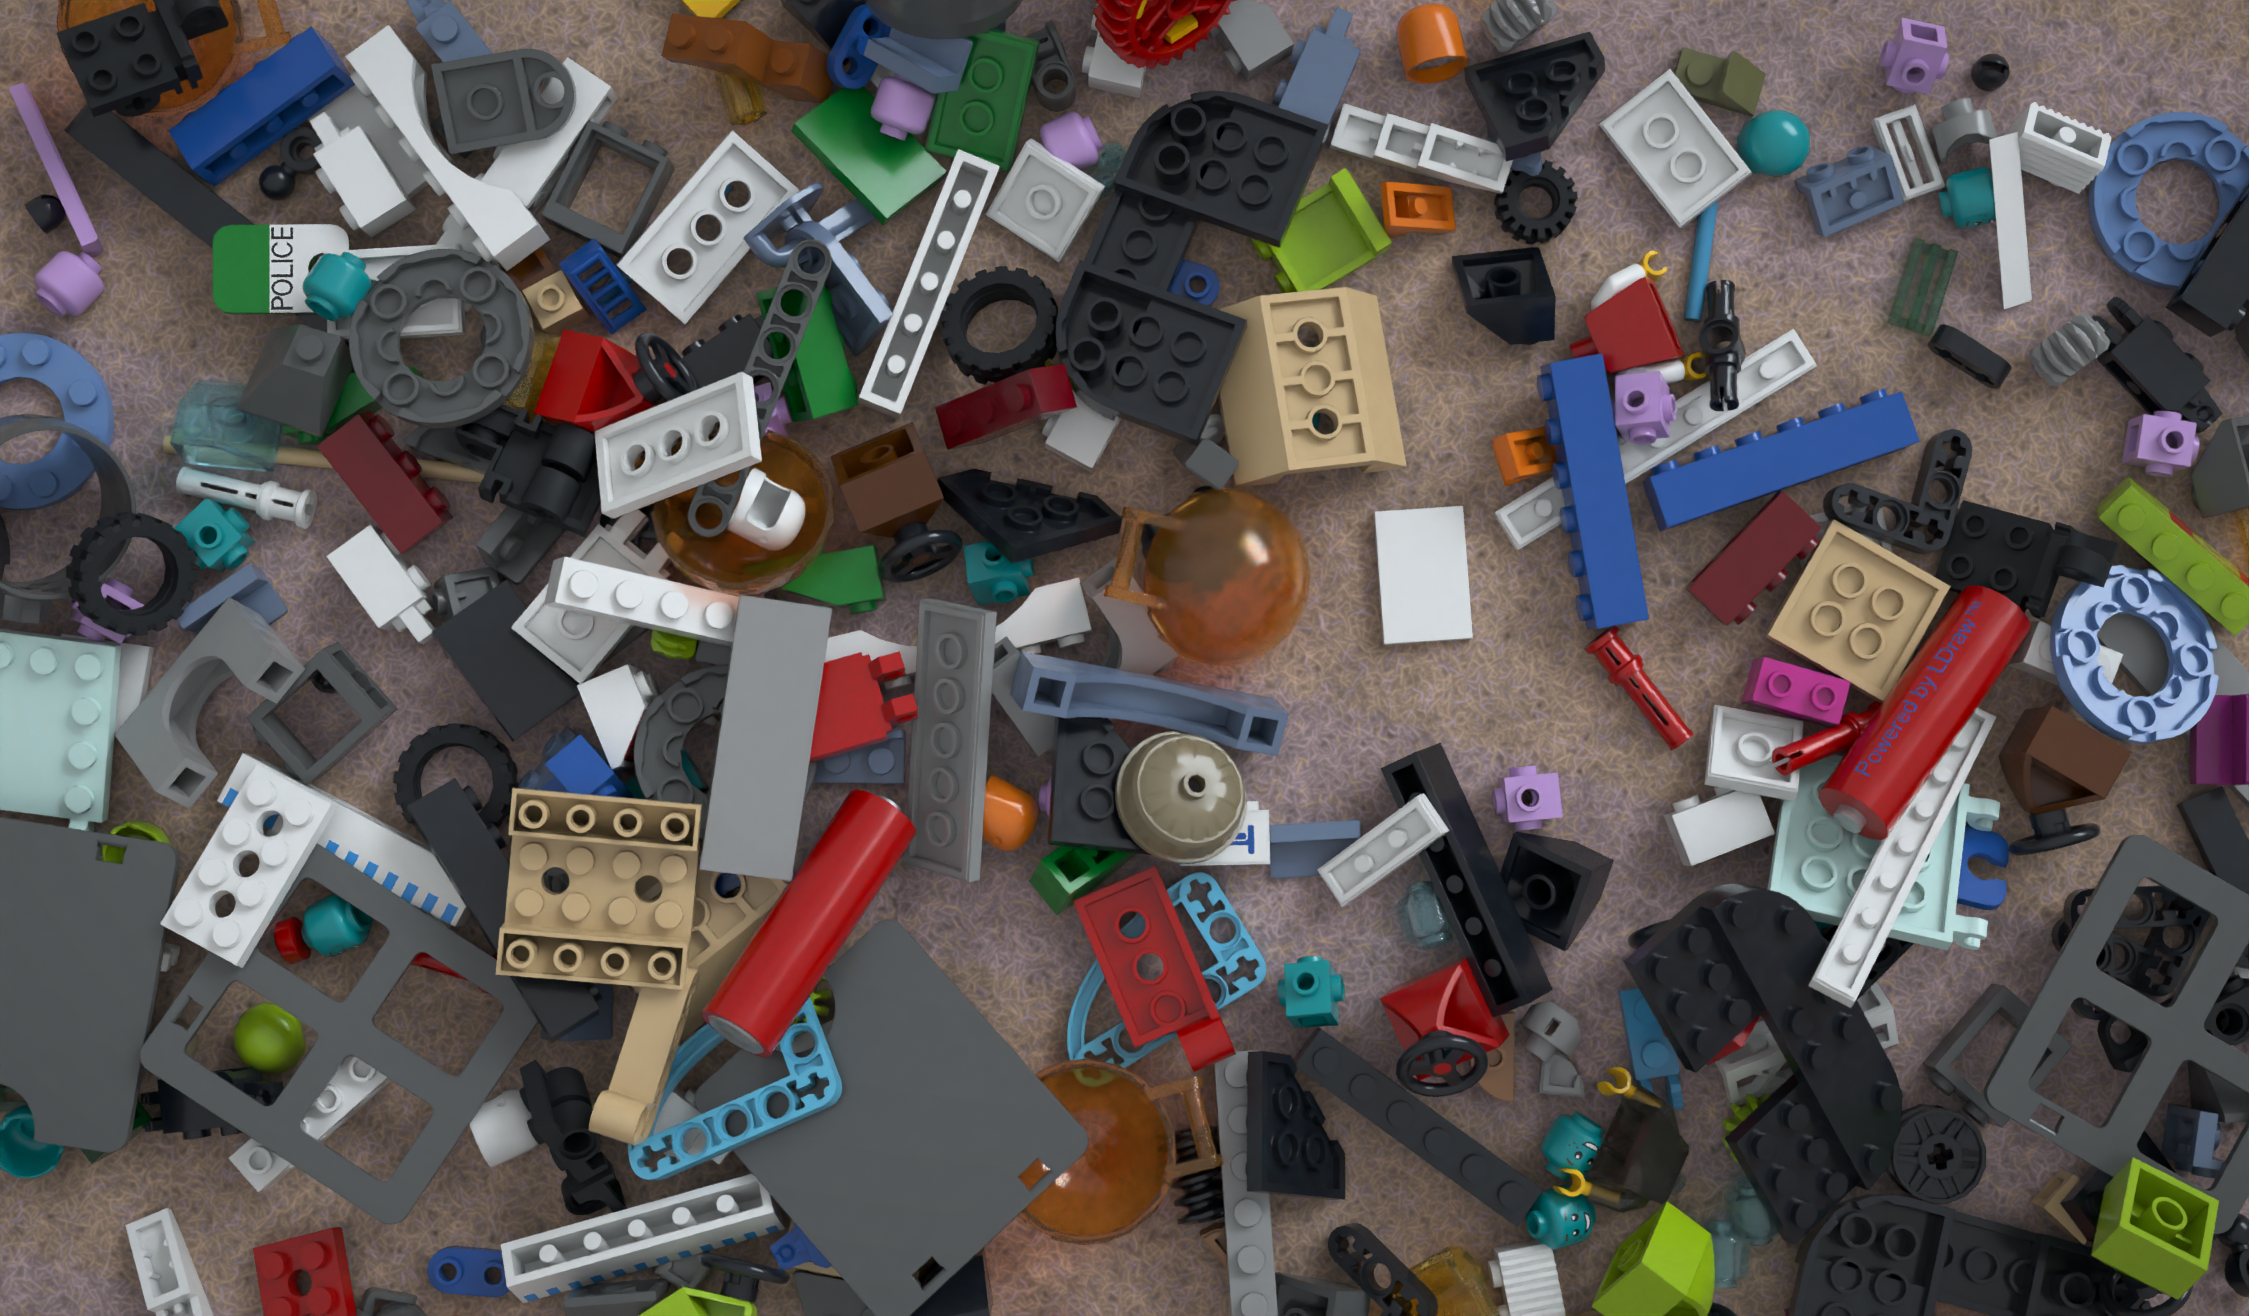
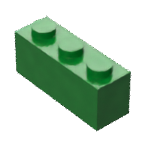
M825 284L783 387L793 423L816 419L859 405L856 396L857 383L847 365L844 354V337L836 326L832 312V295ZM778 287L756 293L763 320L766 318ZM789 291L781 299V308L789 316H800L808 306L806 297L799 291ZM781 333L769 335L768 338L774 358L782 359L787 356L791 348L789 339Z

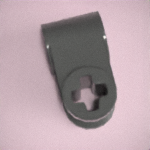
M1051 20L1045 23V28L1024 37L1040 41L1031 81L1037 98L1044 108L1049 111L1060 112L1069 108L1075 101L1076 84L1074 72L1067 59L1063 43ZM1055 79L1062 80L1068 85L1063 92L1058 94L1049 93L1044 87L1048 82Z

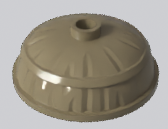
M1170 731L1145 739L1127 755L1119 769L1115 784L1116 807L1127 833L1147 853L1170 863L1195 864L1217 856L1235 840L1245 819L1247 806L1246 790L1236 763L1218 744L1198 735L1181 731ZM1189 779L1198 782L1201 788L1199 793L1193 792L1189 788Z

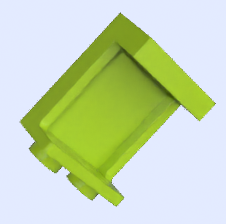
M1347 168L1332 175L1329 183L1300 200L1281 248L1251 238V242L1263 261L1270 258L1279 272L1274 275V279L1282 293L1326 289L1388 252L1392 241Z

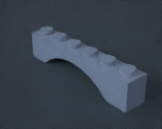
M1021 651L1010 695L1022 711L1061 718L1101 717L1141 722L1198 735L1235 749L1278 756L1289 713L1271 697Z

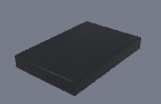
M505 580L433 630L431 635L514 742L578 696L580 692L577 685L580 683L511 628L527 607L507 580Z

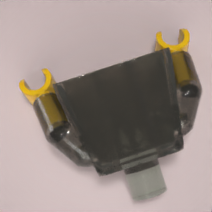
M1622 1067L1606 1069L1605 1071L1615 1078L1616 1088L1609 1082H1598L1597 1088L1601 1094L1605 1096L1623 1094L1629 1099L1622 1098L1588 1174L1593 1180L1591 1183L1585 1181L1583 1174L1578 1170L1559 1168L1558 1171L1571 1174L1572 1185L1567 1190L1558 1186L1552 1187L1555 1192L1561 1195L1571 1197L1578 1196L1579 1194L1586 1195V1201L1621 1213L1645 1208L1649 1201L1664 1204L1668 1201L1670 1195H1676L1681 1192L1686 1183V1176L1681 1169L1689 1154V1145L1679 1134L1674 1108L1670 1103L1639 1084L1637 1087L1632 1085L1631 1076L1626 1069Z

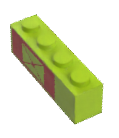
M2128 475L2096 507L2098 518L2234 636L2249 624V578L2131 476Z

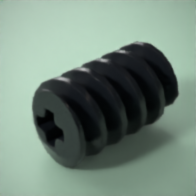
M1201 1125L1164 1134L1165 1136L1173 1137L1174 1141L1165 1146L1163 1152L1176 1154L1178 1157L1177 1160L1166 1166L1167 1171L1181 1172V1177L1170 1183L1172 1189L1185 1191V1195L1174 1201V1206L1188 1208L1189 1213L1177 1219L1178 1224L1192 1225L1224 1217V1213H1221L1224 1211L1223 1196L1218 1195L1223 1191L1222 1179L1214 1178V1176L1221 1173V1162L1210 1160V1158L1220 1152L1219 1144L1206 1142L1217 1134L1215 1126Z

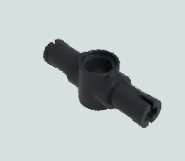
M1721 280V293L1718 289L1717 281L1709 282L1706 285L1708 317L1704 320V325L1699 333V342L1705 356V372L1710 375L1709 405L1714 411H1724V400L1727 403L1728 411L1739 407L1737 374L1741 371V365L1746 355L1740 336V320L1735 316V284L1730 280ZM1721 342H1731L1726 348L1714 349Z

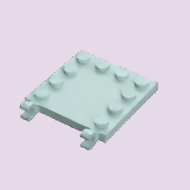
M0 629V810L70 819L68 828L94 831V822L102 823L108 820L122 644Z
M1831 755L1800 769L1798 794L1795 801L1781 799L1768 889L1787 895L1797 901L1813 920L1839 926L1882 840L1869 839L1846 830L1822 806L1818 798L1819 791L1843 758V756ZM1963 784L1888 937L1947 951L1954 940L1957 945L1963 948L1979 950L1980 940H1985L1987 936L1988 921L1977 917L1956 915L1965 824L1968 822L1971 827L1977 830L1991 831L1993 820L1997 821L1999 819L2000 802L1992 799L1969 796L1970 784Z

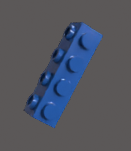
M311 26L303 33L294 36L288 44L269 58L258 62L251 71L232 85L221 89L214 98L199 109L188 113L181 122L168 131L191 169L215 187L284 137L289 131L295 129L353 87L355 83L334 47Z

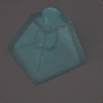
M200 379L178 403L170 444L185 464L274 472L283 425L240 412L237 409L247 384Z

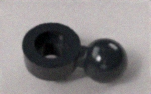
M299 127L292 129L283 137L280 144V155L283 162L281 165H272L265 168L259 177V188L267 198L275 201L288 198L295 189L294 177L297 173L310 175L316 173L315 171L321 168L313 154L316 152L314 148L322 144V141L314 130ZM306 146H312V156L307 160H302L300 158L301 150Z
M2239 1213L2231 1228L2219 1234L2218 1239L2222 1244L2231 1248L2232 1254L2228 1256L2225 1263L2227 1283L2240 1296L2249 1297V1219Z

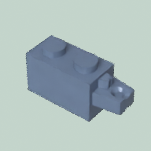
M406 0L419 23L415 28L442 62L493 54L451 0L447 3L444 0Z
M1337 7L1327 29L1317 25L1315 30L1312 29L1307 42L1301 39L1298 40L1289 64L1296 68L1290 81L1281 79L1272 104L1330 126L1361 52V49L1352 46L1354 40L1344 37L1352 20L1353 13Z

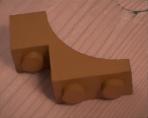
M673 13L671 15L661 55L668 61L702 67L739 77L795 101L821 104L829 98L832 80L826 68L828 55L813 45L773 40L746 21Z

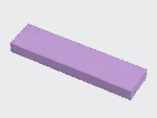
M22 82L9 87L10 93L84 252L92 258L103 253L102 250L104 249L28 85Z

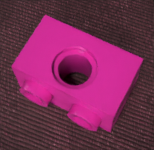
M1761 657L1752 661L1741 703L1830 727L1840 724L1851 682L1767 657Z

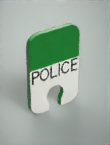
M332 224L223 226L216 232L213 238L214 303L221 311L231 315L316 314L305 303L307 297L302 289L303 281L309 274V269L314 259L324 255L325 251L351 250L350 238L344 229Z

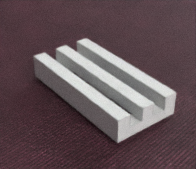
M1916 105L1877 117L1871 121L1881 151L1892 156L1904 202L1924 196L1930 192L1939 191L1945 187ZM1901 119H1907L1930 181L1929 183L1923 184L1914 154L1902 127ZM1887 124H1890L1913 185L1912 189L1909 188Z

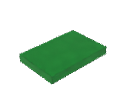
M990 29L968 37L973 41V46L958 90L936 93L925 149L926 151L955 158L958 149L1000 166L999 170L1010 172L1014 163L1040 41Z
M864 86L857 89L843 87L796 121L791 132L882 225H885L942 181L947 171L910 133H907L904 141L880 132L882 123L876 121L870 113L875 97Z

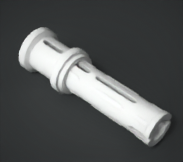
M183 467L176 480V491L178 494L191 495L202 499L208 498L221 504L254 510L263 520L269 521L273 518H279L295 522L296 526L302 529H307L311 525L317 506V494L314 490L305 489L303 492L281 487L279 482L272 480L260 485L227 476L193 470L189 467ZM213 485L238 491V494L210 489L209 486ZM286 502V503L294 504V506H293V507L284 506L283 503Z

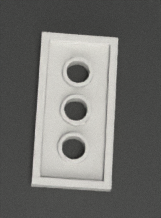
M732 130L615 266L678 320L686 324L749 251L750 247L743 239L744 236L784 201L797 194L800 190ZM733 181L743 183L749 191L748 201L739 208L729 205L724 196L726 186ZM706 214L714 216L720 223V233L711 241L701 239L695 229L697 220ZM676 248L686 250L692 260L690 269L680 275L671 272L667 266V256Z
M743 372L594 431L601 512L613 519L762 462L753 377ZM720 422L717 436L709 441L708 435L714 429L715 423ZM682 436V446L672 456L671 449L676 445L678 438ZM645 451V460L642 466L635 470V463L640 459L642 452Z
M256 764L160 924L234 965L243 968L336 812L337 807ZM274 814H281L283 818L281 831L273 837H266L263 832V825L266 819ZM257 854L260 861L258 870L252 876L242 877L239 871L241 861L247 855ZM232 894L236 901L233 912L226 917L219 918L215 910L217 901L223 895Z

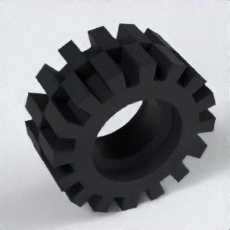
M1546 160L1542 164L1540 173L1535 176H1531L1523 171H1509L1503 193L1496 194L1494 205H1496L1497 209L1495 211L1496 219L1501 220V228L1505 233L1509 231L1513 234L1512 239L1516 241L1523 239L1526 240V244L1531 245L1537 241L1543 244L1549 242L1551 238L1559 236L1571 222L1577 209L1575 202L1578 199L1577 191L1573 192L1572 189L1575 184L1571 177L1569 179L1565 178L1566 170L1561 166L1556 170L1552 167L1553 162ZM1540 187L1547 191L1552 200L1550 213L1542 218H1531L1525 215L1519 206V196L1524 189Z

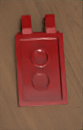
M900 651L877 657L873 661H871L869 654L862 656V652L824 662L809 763L887 741L886 733L892 731L891 726L918 718V709L913 694L894 698L884 703L879 684L905 677V666Z

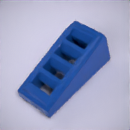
M595 238L559 263L562 271L611 335L647 310ZM601 261L603 267L583 281L580 279L579 275ZM608 274L612 276L613 279L593 293L589 291L588 288ZM619 286L622 292L602 306L598 303V300ZM629 299L632 306L611 320L607 313Z

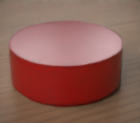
M297 917L279 921L274 927L276 948L283 960L289 964L306 960L311 955V948L307 946L302 937L301 928L303 923Z

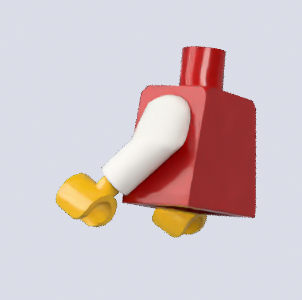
M1654 250L1649 251L1639 264L1634 263L1607 277L1591 301L1592 311L1584 316L1591 335L1570 344L1573 358L1603 354L1605 370L1608 374L1626 375L1660 371L1667 384L1683 379L1686 381H1696L1707 376L1706 372L1697 374L1691 368L1692 360L1704 357L1701 352L1684 357L1682 347L1654 283L1667 271V266L1663 267L1662 270L1654 271L1648 265V262L1653 260L1658 255V252Z

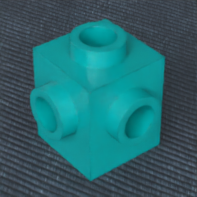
M208 498L204 499L173 528L186 537L188 548L193 549L196 561L193 562L203 570L207 566L221 572L225 569L232 570L245 561L249 555L247 549L256 542L246 532L251 526L239 512L232 507L227 511L220 503Z
M988 541L963 546L967 581L978 606L995 602L1008 603L1018 597L1030 595L1028 577L1035 576L1032 558L1011 563Z
M1305 956L1298 958L1297 963L1284 964L1285 979L1278 980V997L1280 1005L1286 1006V1017L1292 1026L1298 1029L1339 1025L1338 1002L1345 1000L1342 974L1336 973L1329 960H1324L1318 956Z

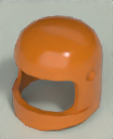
M1436 3L1424 4L1410 9L1400 18L1396 36L1404 76L1407 80L1419 84L1443 82L1454 78L1467 66L1469 61L1459 21L1450 8ZM1458 57L1456 60L1438 67L1421 70L1413 69L1424 62L1434 59Z
M991 773L986 781L982 839L1001 851H1015L1021 848L1034 832L1039 818V805L1030 793Z

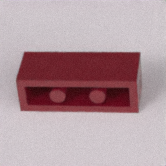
M1065 364L1028 369L936 406L935 410L946 448L950 450L986 443L1077 407Z
M371 411L360 413L317 445V448L400 554L412 550L453 519V516L447 510L450 508V503L437 487L433 486L430 488L420 475L422 467L417 459L407 450L402 452L392 439L395 435L388 422L378 414L374 416Z
M1777 491L1689 582L1685 589L1723 625L1728 626L1732 621L1739 625L1757 607L1752 600L1764 588L1770 593L1786 578L1788 572L1783 568L1795 556L1800 560L1804 559L1818 545L1820 540L1815 535L1822 527L1784 491Z

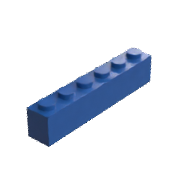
M1603 354L1551 362L1540 367L1542 374L1537 376V390L1540 400L1542 402L1546 401L1549 419H1545L1544 422L1545 435L1548 444L1555 447L1557 463L1552 465V474L1557 490L1562 489L1565 507L1560 508V520L1564 533H1570L1573 551L1568 552V565L1572 577H1578L1581 595H1576L1575 603L1579 620L1586 622L1587 629H1599L1648 620L1647 603Z
M1881 389L1860 397L1859 399L1862 404L1860 406L1846 410L1844 403H1840L1818 411L1820 419L1804 424L1802 417L1795 418L1777 425V434L1762 438L1760 431L1735 439L1736 448L1720 452L1717 445L1694 453L1695 462L1679 467L1677 460H1672L1651 468L1653 476H1650L1642 483L1659 532L1908 448L1920 442L1902 391L1888 396L1886 390Z

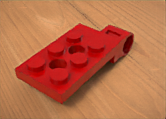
M1153 866L1073 901L1135 1048L1173 1031H1177L1181 1045L1194 1072L1236 1055L1157 866ZM1129 912H1137L1145 920L1144 932L1139 937L1133 939L1125 937L1120 930V920ZM1146 954H1156L1163 962L1162 974L1155 980H1145L1138 973V961Z
M342 1227L329 1228L253 1248L264 1316H357ZM303 1270H306L312 1278V1287L306 1295L302 1294L297 1286L298 1276Z

